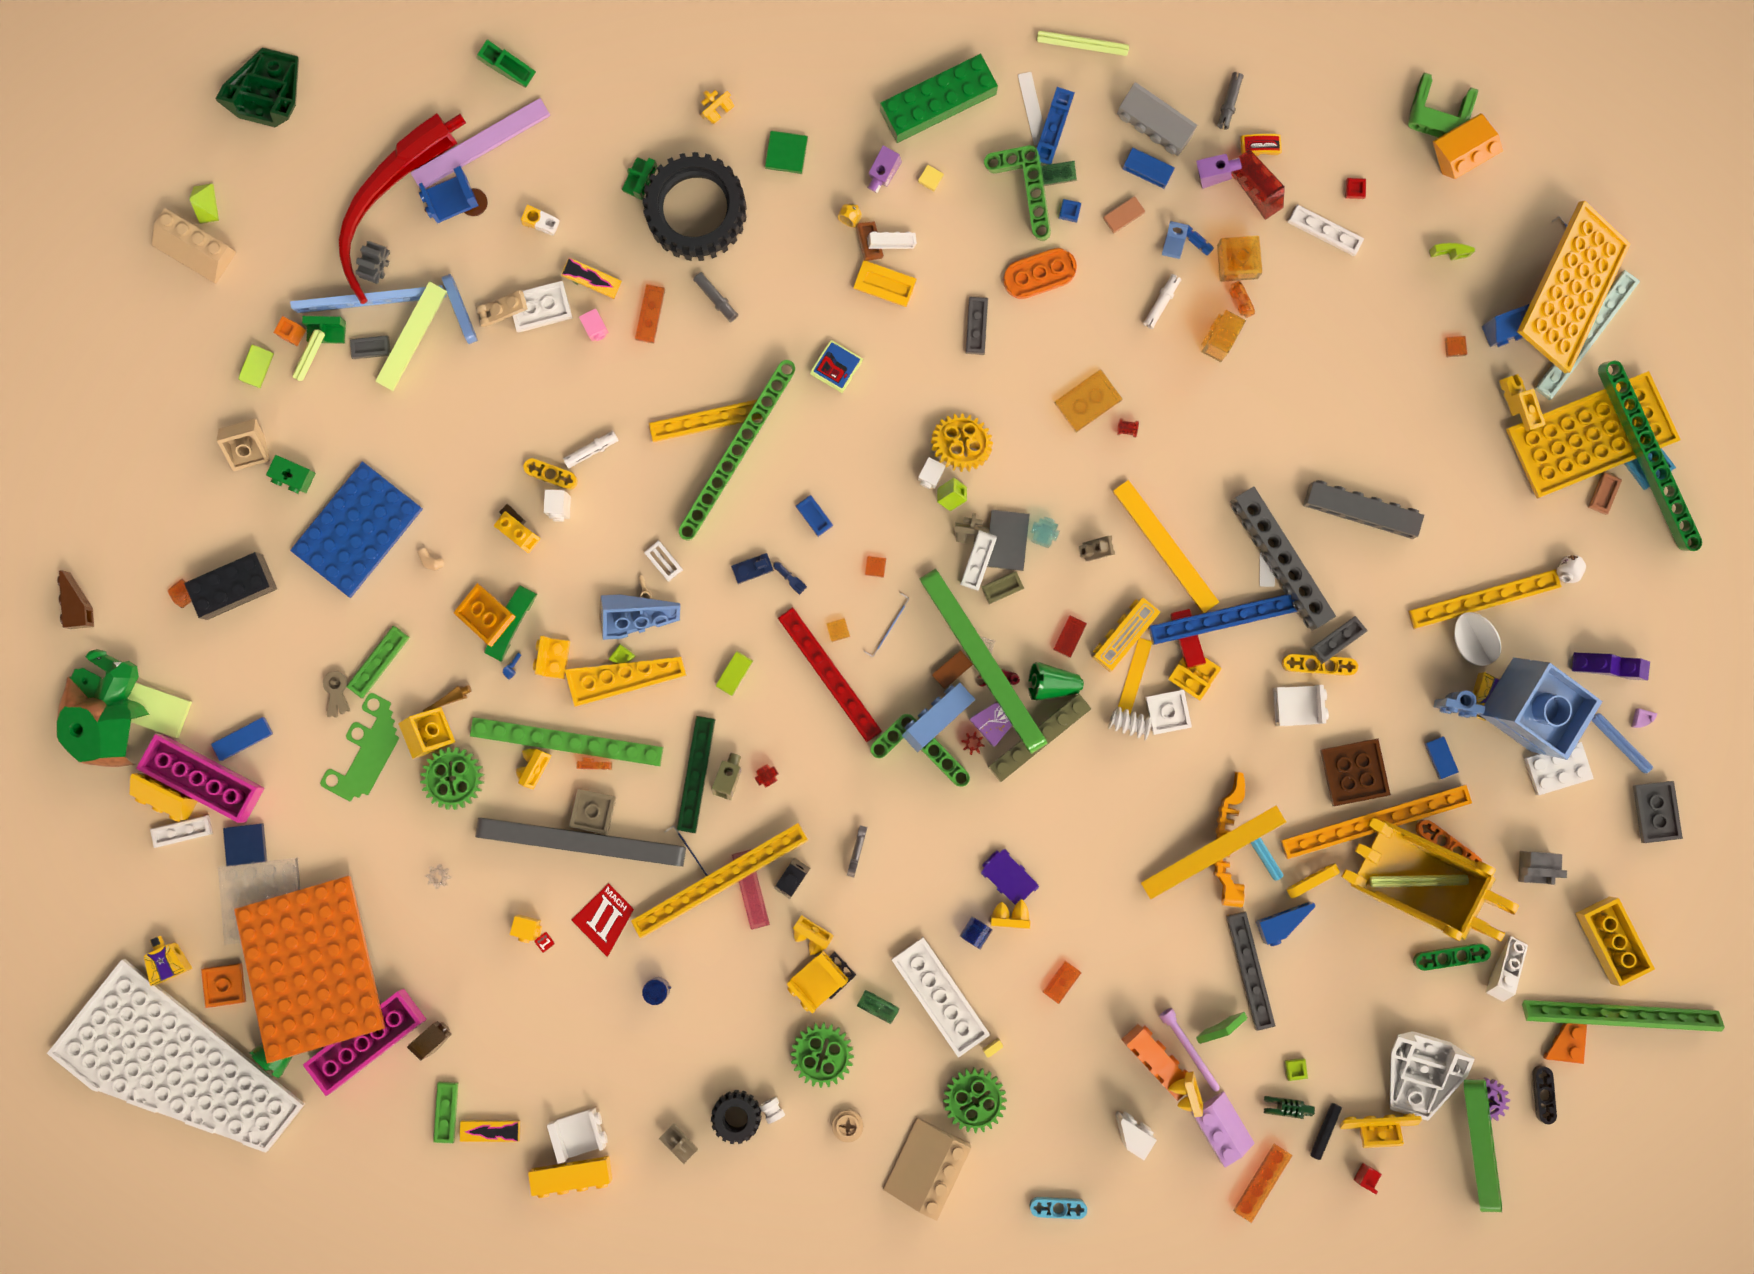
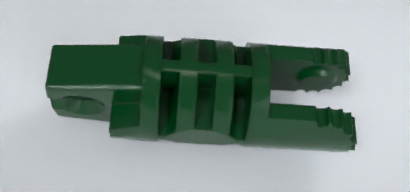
M1264 1096L1265 1102L1277 1104V1109L1264 1108V1114L1304 1119V1116L1311 1117L1315 1114V1107L1304 1105V1101Z

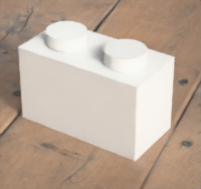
M545 490L544 513L555 522H564V519H570L571 496L564 490Z

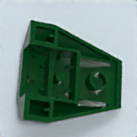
M262 47L222 85L215 98L216 101L239 119L274 128L289 120L296 106L299 57Z

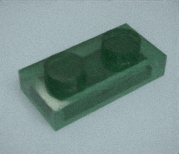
M1075 161L1041 166L1044 186L1077 181Z
M867 990L864 991L857 1004V1007L889 1024L893 1022L900 1009Z

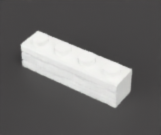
M874 231L869 233L867 237L868 249H914L917 244L916 234L911 232L877 233Z

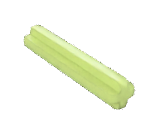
M321 330L313 331L297 364L293 378L298 381L304 379L325 336V333Z

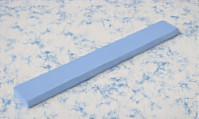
M426 287L364 293L368 300L365 304L360 303L356 294L290 301V304L295 312L306 313L419 301Z

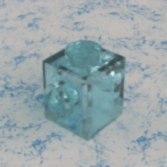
M1044 517V519L1040 518L1038 523L1034 522L1031 533H1034L1031 542L1049 548L1052 540L1056 541L1060 532L1056 530L1058 524L1054 523L1055 520Z

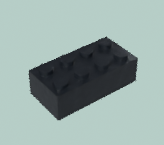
M257 552L184 583L198 618L209 620L277 590L264 556Z

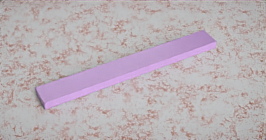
M541 98L414 170L411 172V175L418 186L419 183H423L425 188L453 173L454 168L467 165L551 115Z

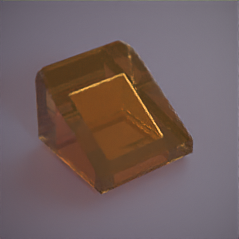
M183 579L167 590L172 601L181 608H184L191 602Z

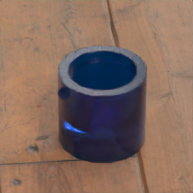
M971 916L960 937L981 950L993 929Z
M661 977L652 978L644 985L642 996L648 1004L659 1005L669 996L671 986Z

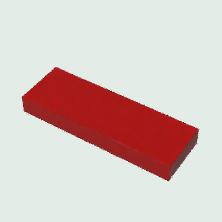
M1190 609L1170 614L1172 621L1192 616ZM1198 635L1178 639L1186 669L1206 664Z

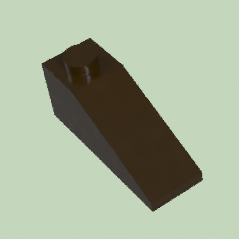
M437 1021L413 1040L407 1048L422 1061L435 1053L452 1034L449 1032L450 1029L446 1024Z

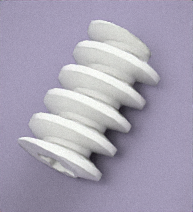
M1117 707L1111 716L1108 729L1112 725H1115V731L1122 727L1123 734L1130 730V736L1137 732V738L1144 734V740H1146L1151 728V717L1147 716L1144 720L1143 714H1140L1136 718V712L1133 711L1129 715L1128 709H1125L1122 713L1121 707Z

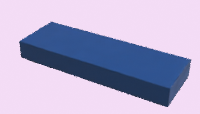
M262 717L211 745L219 761H224L273 735V732L266 718Z

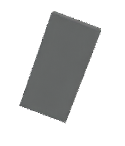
M389 336L350 339L352 359L389 356L391 353Z

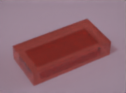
M1069 615L1053 650L1071 658L1087 623Z

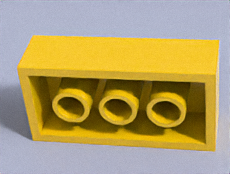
M1609 896L1575 913L1611 984L1621 987L1655 970L1619 898Z

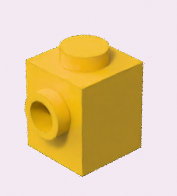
M518 914L514 916L509 935L518 937V941L529 943L540 936L542 926H540L541 920Z

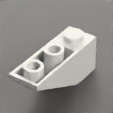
M1511 936L1509 937L1490 975L1486 990L1487 994L1502 1002L1516 994L1528 948L1527 944Z

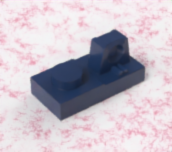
M767 553L731 566L738 584L774 571Z

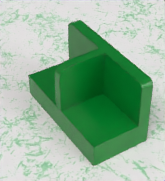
M637 157L632 168L627 169L628 177L622 191L643 200L645 186L650 185L649 177L651 174H655L657 170L656 161L651 158L645 161Z
M302 316V324L307 327V342H309L313 331L319 329L325 333L321 343H345L346 321L343 318L334 316Z

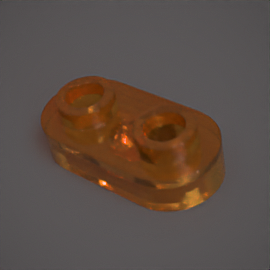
M1240 281L1232 283L1229 293L1233 299H1236L1240 315L1246 318L1255 315L1254 306L1243 284Z

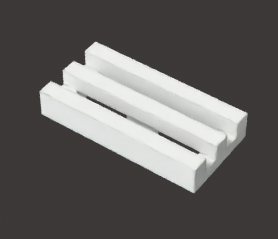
M659 540L644 552L668 582L683 571ZM658 546L677 568L675 571L657 551L656 548ZM653 551L671 572L669 576L652 557L650 552Z

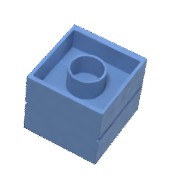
M1513 657L1486 701L1484 714L1479 715L1530 752L1568 760L1603 701L1550 662L1531 661L1529 659Z

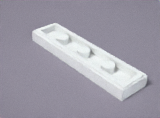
M1298 204L1287 222L1352 256L1357 254L1364 238Z

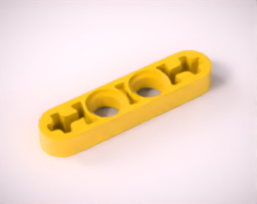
M1289 654L1282 659V667L1288 672L1350 676L1358 671V663L1352 658H1330L1329 660L1334 663L1332 671L1326 670L1325 663L1321 664L1316 656ZM1291 658L1294 662L1301 661V669H1299L1300 665H1294L1292 666V668H1290V665L1287 664V661H1289ZM1308 659H1312L1315 662V668L1309 670L1305 665ZM1348 662L1353 666V669L1349 670V672L1346 668L1339 669V665H1346Z

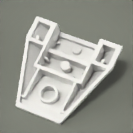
M1414 1031L1397 1035L1391 1050L1390 1110L1403 1114H1415V1116H1421L1422 1119L1428 1121L1467 1078L1475 1060L1474 1057L1451 1042Z

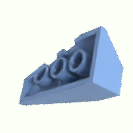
M620 594L601 595L603 640L622 639L628 637V634L633 632H645L646 628L652 626L661 627L680 621V603Z

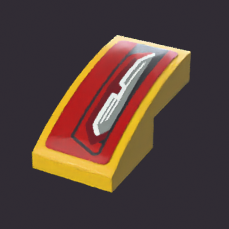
M1279 134L1240 136L1241 155L1259 156L1260 154L1279 155L1282 153L1281 137Z

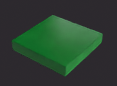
M771 131L765 169L803 174L808 136Z

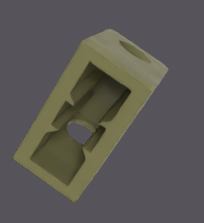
M730 753L728 761L721 762L712 786L713 795L732 800L741 773V767L738 766L741 756ZM730 771L732 772V775L727 776L726 772Z

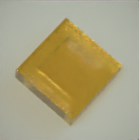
M845 618L826 623L832 642L850 637Z

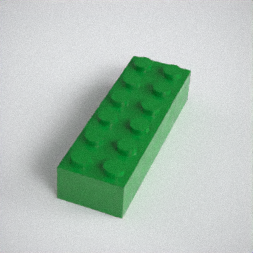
M980 53L880 102V112L896 143H899L997 95L998 85Z

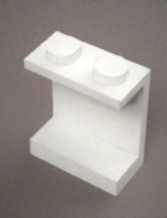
M1324 685L1273 688L1276 726L1325 724L1326 720H1328L1329 713L1328 709L1325 708L1327 691L1324 689Z
M596 1108L551 1121L547 1125L558 1164L565 1162L570 1157L596 1149L601 1151L606 1147V1143H608L605 1131L602 1132L600 1125L602 1124V1118L600 1113L596 1112Z

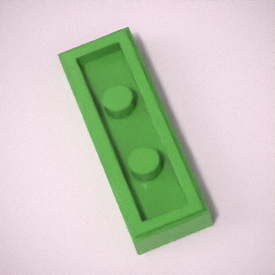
M437 1083L433 1143L455 1142L459 1083Z

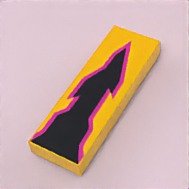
M568 258L561 276L612 299H615L622 282L571 258Z
M460 1121V1142L520 1141V1121Z

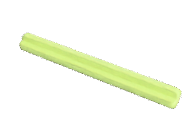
M1039 31L1037 35V41L1041 43L1127 56L1129 51L1128 44L1047 31Z
M1468 875L1370 877L1371 887L1461 886L1469 884Z

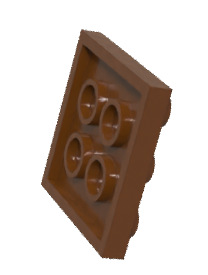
M1379 738L1320 750L1332 806L1391 795Z

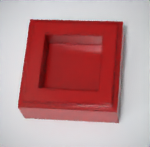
M1347 178L1345 198L1365 199L1366 179Z

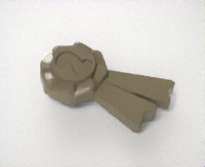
M338 671L328 673L323 679L324 690L330 694L327 717L333 716L337 718L338 708L340 714L350 711L343 695L348 685L345 675Z

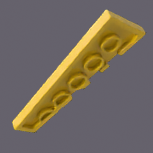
M682 657L565 670L574 707L687 676Z

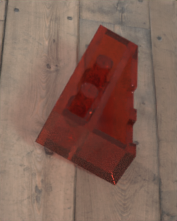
M1250 149L1237 157L1240 158L1242 169L1232 171L1231 175L1241 185L1263 218L1266 220L1283 209L1285 186Z

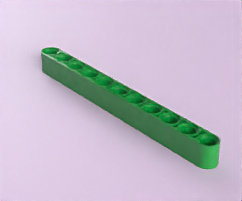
M1615 360L1600 364L1598 375L1677 547L1682 551H1698L1703 543L1702 538L1623 365ZM1609 366L1613 369L1612 374L1608 372ZM1617 383H1619L1621 387L1619 392L1616 389ZM1625 400L1629 404L1627 409L1624 407ZM1633 418L1636 419L1635 427L1632 424ZM1641 435L1644 436L1643 444L1640 442ZM1649 453L1652 454V459H1651V461H1649V459H1648V454H1649ZM1657 470L1660 471L1659 478L1656 477ZM1665 487L1668 489L1667 495L1664 494ZM1673 504L1676 506L1674 513L1672 511ZM1681 521H1682L1683 524H1684L1682 530L1680 529V523H1681ZM1689 539H1691L1690 546L1687 544Z

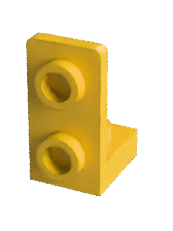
M504 512L494 524L495 528L527 553H530L541 539L507 512Z

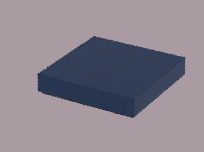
M264 823L223 828L226 867L267 862Z

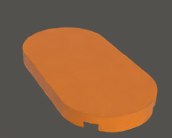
M1061 248L1050 249L1010 264L1004 274V287L1011 296L1018 299H1026L1071 282L1076 273L1077 263L1070 252Z

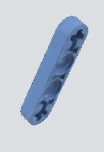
M448 274L441 277L467 343L477 342L476 333L452 275Z

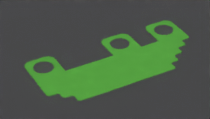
M370 693L367 696L362 709L377 719L371 729L358 722H354L351 725L346 738L361 748L346 776L332 769L326 771L320 782L323 788L349 802L352 801L354 796L360 798L361 794L369 795L399 740V737L395 735L397 729L393 727L395 720L391 718L393 711L389 710L391 702L374 693ZM373 698L377 699L380 703L379 708L375 711H371L367 706L368 701ZM354 728H361L364 735L360 740L353 739L351 733ZM331 774L336 775L338 778V783L334 787L326 784V778Z

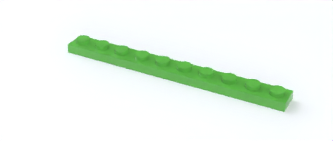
M474 717L470 733L471 737L661 766L664 748Z
M1524 1000L1522 1003L1526 1021L1722 1032L1725 1028L1720 1012L1713 1010Z

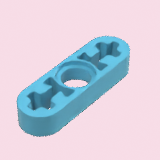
M1035 1197L1030 1202V1210L1035 1217L1082 1219L1087 1214V1206L1081 1199ZM1038 1202H1040L1043 1207H1048L1047 1202H1050V1213H1047V1208H1041L1040 1212H1037L1036 1208L1033 1207L1037 1206ZM1056 1203L1064 1205V1210L1061 1213L1053 1211V1206ZM1067 1203H1070V1208H1076L1077 1204H1080V1207L1083 1208V1210H1080L1079 1214H1076L1075 1210L1069 1209L1070 1214H1067Z

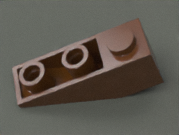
M59 570L57 582L60 587L59 604L62 611L60 622L63 628L79 629L94 627L93 607L72 574Z

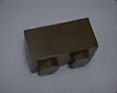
M508 504L499 511L501 515L504 512L509 513L523 525L526 523Z

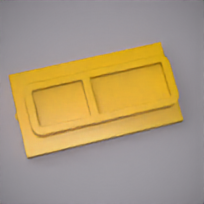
M863 260L853 289L907 307L917 279Z

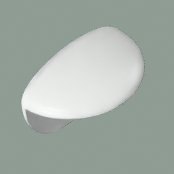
M1463 613L1457 619L1454 627V639L1459 652L1468 662L1477 666H1486L1495 662L1501 653V641L1495 627L1489 620L1478 613Z

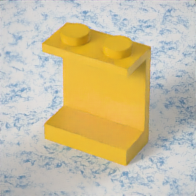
M823 950L787 982V989L792 996H797L801 1000L800 1004L804 1010L810 1011L813 1014L824 1001L840 987L842 988L849 979Z

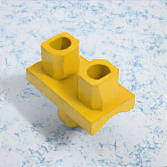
M705 90L703 92L705 99L701 103L703 106H706L708 103L711 105L700 116L703 119L706 117L709 122L715 124L721 118L715 110L719 105L725 113L734 107L729 98L731 94L726 91L715 101L714 98L718 95V92L714 90L712 93H709Z

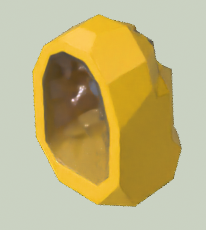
M851 203L843 205L838 213V220L849 227H856L862 215L858 205Z

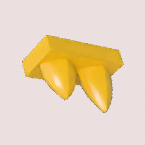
M530 748L522 750L523 757L528 765L517 768L516 775L520 785L534 790L552 755L539 749Z
M1022 899L1015 905L1012 917H1010L1008 908L1003 902H1000L993 910V914L990 915L991 926L1030 929L1031 921L1028 908Z
M802 915L793 927L795 942H801L807 938L810 939V955H815L826 949L834 936Z
M1194 1071L1186 1072L1185 1078L1174 1082L1168 1090L1176 1094L1188 1095L1181 1099L1177 1106L1185 1111L1193 1112L1194 1117L1203 1116L1204 1105Z

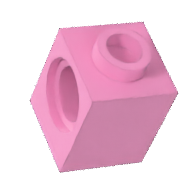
M596 308L579 316L591 341L602 340L609 333Z

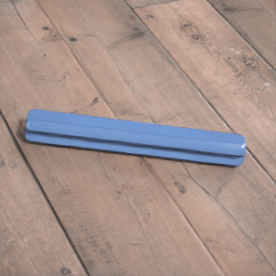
M1597 713L1594 715L1591 721L1643 773H1648L1653 769V766L1602 714Z

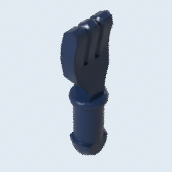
M774 562V569L785 580L788 579L790 586L800 595L807 586L799 578L791 576L792 573L782 563Z

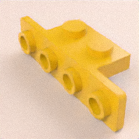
M1405 1114L1403 1117L1385 1115L1383 1118L1366 1116L1364 1119L1346 1117L1341 1122L1340 1129L1359 1128L1363 1148L1403 1146L1401 1126L1419 1125L1422 1118L1421 1116H1415V1114Z

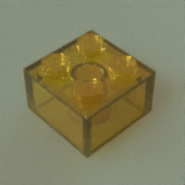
M1259 236L1220 239L1217 244L1220 282L1258 279L1262 274Z
M1225 310L1222 315L1218 314L1210 327L1212 330L1208 332L1201 343L1204 346L1201 352L1222 362L1232 348L1246 320L1228 310Z

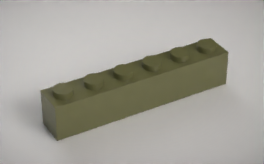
M1078 694L1040 724L1038 728L1049 744L1089 712L1091 707ZM1020 740L988 766V768L1002 782L1045 746L1031 754L1023 741Z

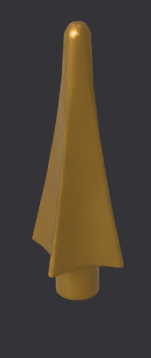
M457 686L440 700L425 708L423 712L468 698L466 694L471 692L470 686Z

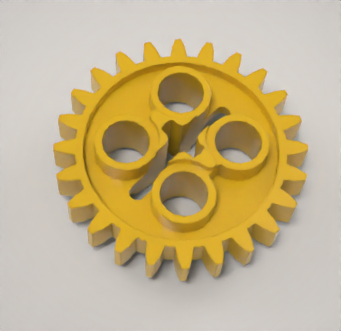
M963 413L960 418L954 414L952 419L949 416H946L945 421L941 419L939 425L936 424L931 439L933 444L932 450L936 451L935 457L941 456L939 462L946 461V468L953 465V471L956 467H959L960 472L964 468L970 472L972 467L977 470L979 465L983 466L985 460H988L992 452L991 447L993 445V442L990 441L992 435L988 434L989 428L983 429L984 422L978 424V418L971 420V415L964 418Z

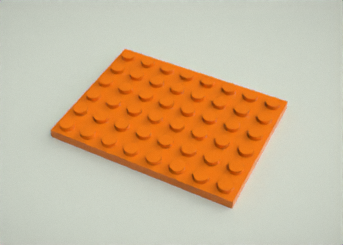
M345 876L234 909L267 1063L386 1029L351 876Z

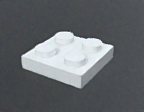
M1184 690L1145 697L1149 717H1151L1153 735L1192 728Z

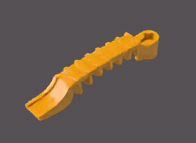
M1235 772L1233 788L1221 800V806L1218 808L1219 817H1217L1218 826L1215 830L1217 834L1216 839L1232 831L1225 829V824L1234 826L1235 820L1226 818V815L1239 816L1240 811L1228 808V804L1237 805L1244 800L1245 779L1244 774L1241 772ZM1221 859L1213 864L1215 866L1213 875L1217 876L1223 885L1221 903L1224 906L1242 908L1245 898V885L1233 883L1231 873L1226 872V868H1230V862Z

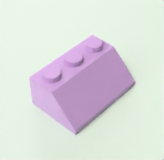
M1223 1091L1204 1102L1203 1116L1194 1117L1220 1163L1227 1167L1242 1158L1254 1145V1141Z

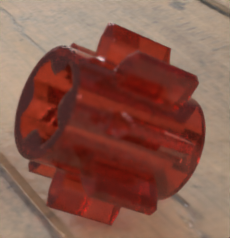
M976 732L971 737L966 733L967 739L961 740L966 746L962 750H970L969 755H972L975 750L980 754L978 748L985 747L980 742L983 736L976 737ZM970 738L978 741L976 743L977 748L968 746Z
M767 764L756 771L758 776L755 777V780L759 786L763 784L766 788L778 781L775 776L779 773L774 766L770 768Z

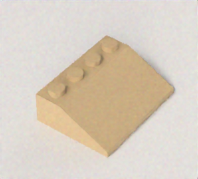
M917 1118L883 1190L919 1213L937 1221L971 1150L970 1143Z

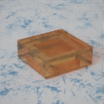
M1466 336L1445 338L1446 357L1467 355Z
M867 556L865 575L884 578L886 558Z

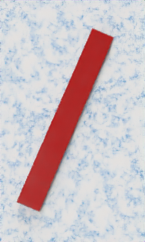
M792 607L778 617L780 623L865 741L868 742L881 733L880 727L795 609Z

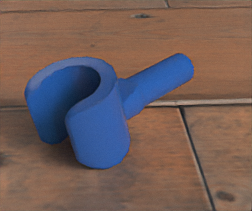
M517 653L512 662L503 669V674L507 679L510 680L516 674L512 668L521 657V654Z

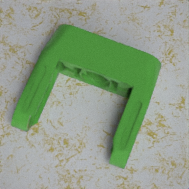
M1424 72L1411 106L1408 126L1413 130L1439 138L1470 120L1478 89L1470 87L1462 100L1458 116L1450 115L1425 107L1433 80L1431 74Z

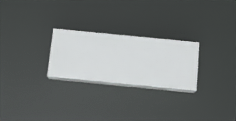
M979 530L960 585L979 590L997 536Z
M209 815L150 829L154 848L213 834Z

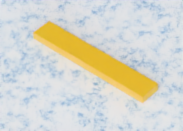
M758 399L651 422L649 427L652 441L657 442L744 423ZM753 414L751 418L754 421L762 419V416L760 414Z

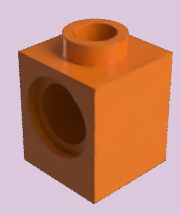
M282 316L273 333L283 340L298 346L306 330L299 324Z

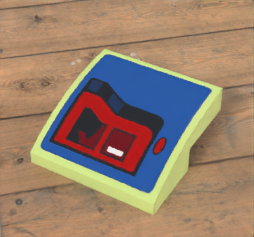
M831 340L810 374L843 393L862 364L863 358Z

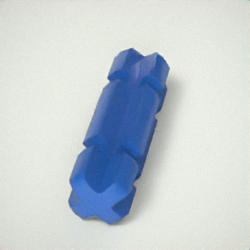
M1188 226L1186 235L1189 238L1188 240L1198 249L1201 248L1205 255H1209L1214 247L1210 243L1207 244V240L1196 231H1192L1193 228Z

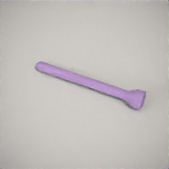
M1169 1008L1159 1015L1162 1022L1166 1023L1167 1026L1170 1025L1212 1090L1218 1091L1220 1088L1218 1083L1176 1022L1177 1018L1174 1010Z

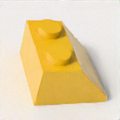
M442 707L409 716L398 723L412 759L430 754L455 743Z

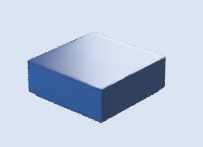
M1063 199L1059 219L1077 223L1081 203Z

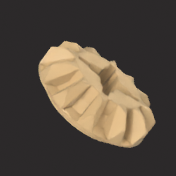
M850 1110L841 1111L835 1116L832 1124L834 1135L842 1142L857 1140L864 1128L862 1118L857 1112ZM847 1118H849L851 1125L857 1126L850 1128L848 1134H846L845 1127L839 1126L846 1124Z

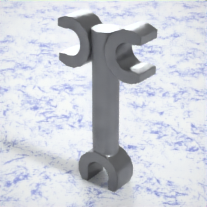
M861 825L859 827L847 872L849 877L854 878L868 827Z

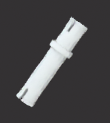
M1170 275L1164 288H1161L1159 291L1160 295L1143 325H1148L1147 327L1150 329L1154 328L1170 299H1173V293L1181 282L1180 277L1176 279V275Z
M612 430L600 438H595L593 442L564 457L563 460L570 469L592 455L605 451V448L619 440Z

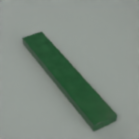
M696 716L677 825L678 831L697 832L716 719Z

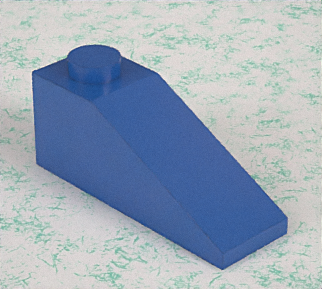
M1309 901L1257 920L1256 924L1263 943L1270 944V946L1281 944V940L1286 939L1316 907L1315 903Z

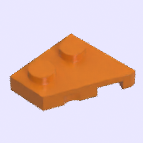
M1563 1023L1560 1033L1552 1041L1553 1045L1548 1053L1545 1052L1544 1059L1584 1064L1587 1024Z

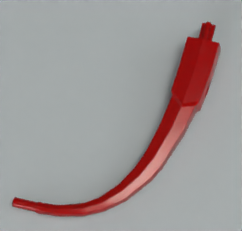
M436 113L416 127L396 144L395 150L376 168L352 199L342 221L339 236V256L346 279L361 304L367 303L368 300L353 273L350 258L351 242L357 226L372 205L393 185L412 170L420 168L458 144L452 132L466 124L461 114L444 123L442 118Z

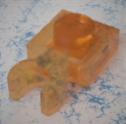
M582 757V761H577V769L612 770V762H594V758Z

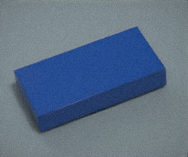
M811 495L796 505L798 511L818 537L833 527L831 521Z
M1444 736L1424 743L1439 779L1459 773Z

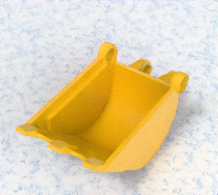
M1371 818L1368 826L1378 833L1370 848L1358 843L1355 852L1365 859L1357 874L1345 869L1341 876L1348 881L1355 889L1380 903L1383 902L1429 924L1457 941H1460V939L1466 940L1471 929L1500 942L1502 941L1506 932H1502L1477 918L1484 902L1515 915L1519 907L1518 904L1490 891L1495 882L1493 877L1496 871L1495 868L1481 861L1478 863L1387 821L1382 822ZM1468 875L1469 884L1461 886L1371 887L1370 877Z

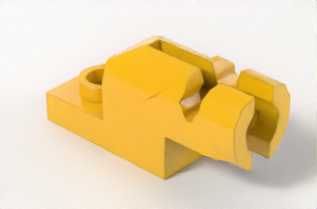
M1519 374L1499 380L1501 389L1505 391L1503 395L1508 403L1511 415L1520 414L1526 431L1546 425L1534 389L1526 391Z

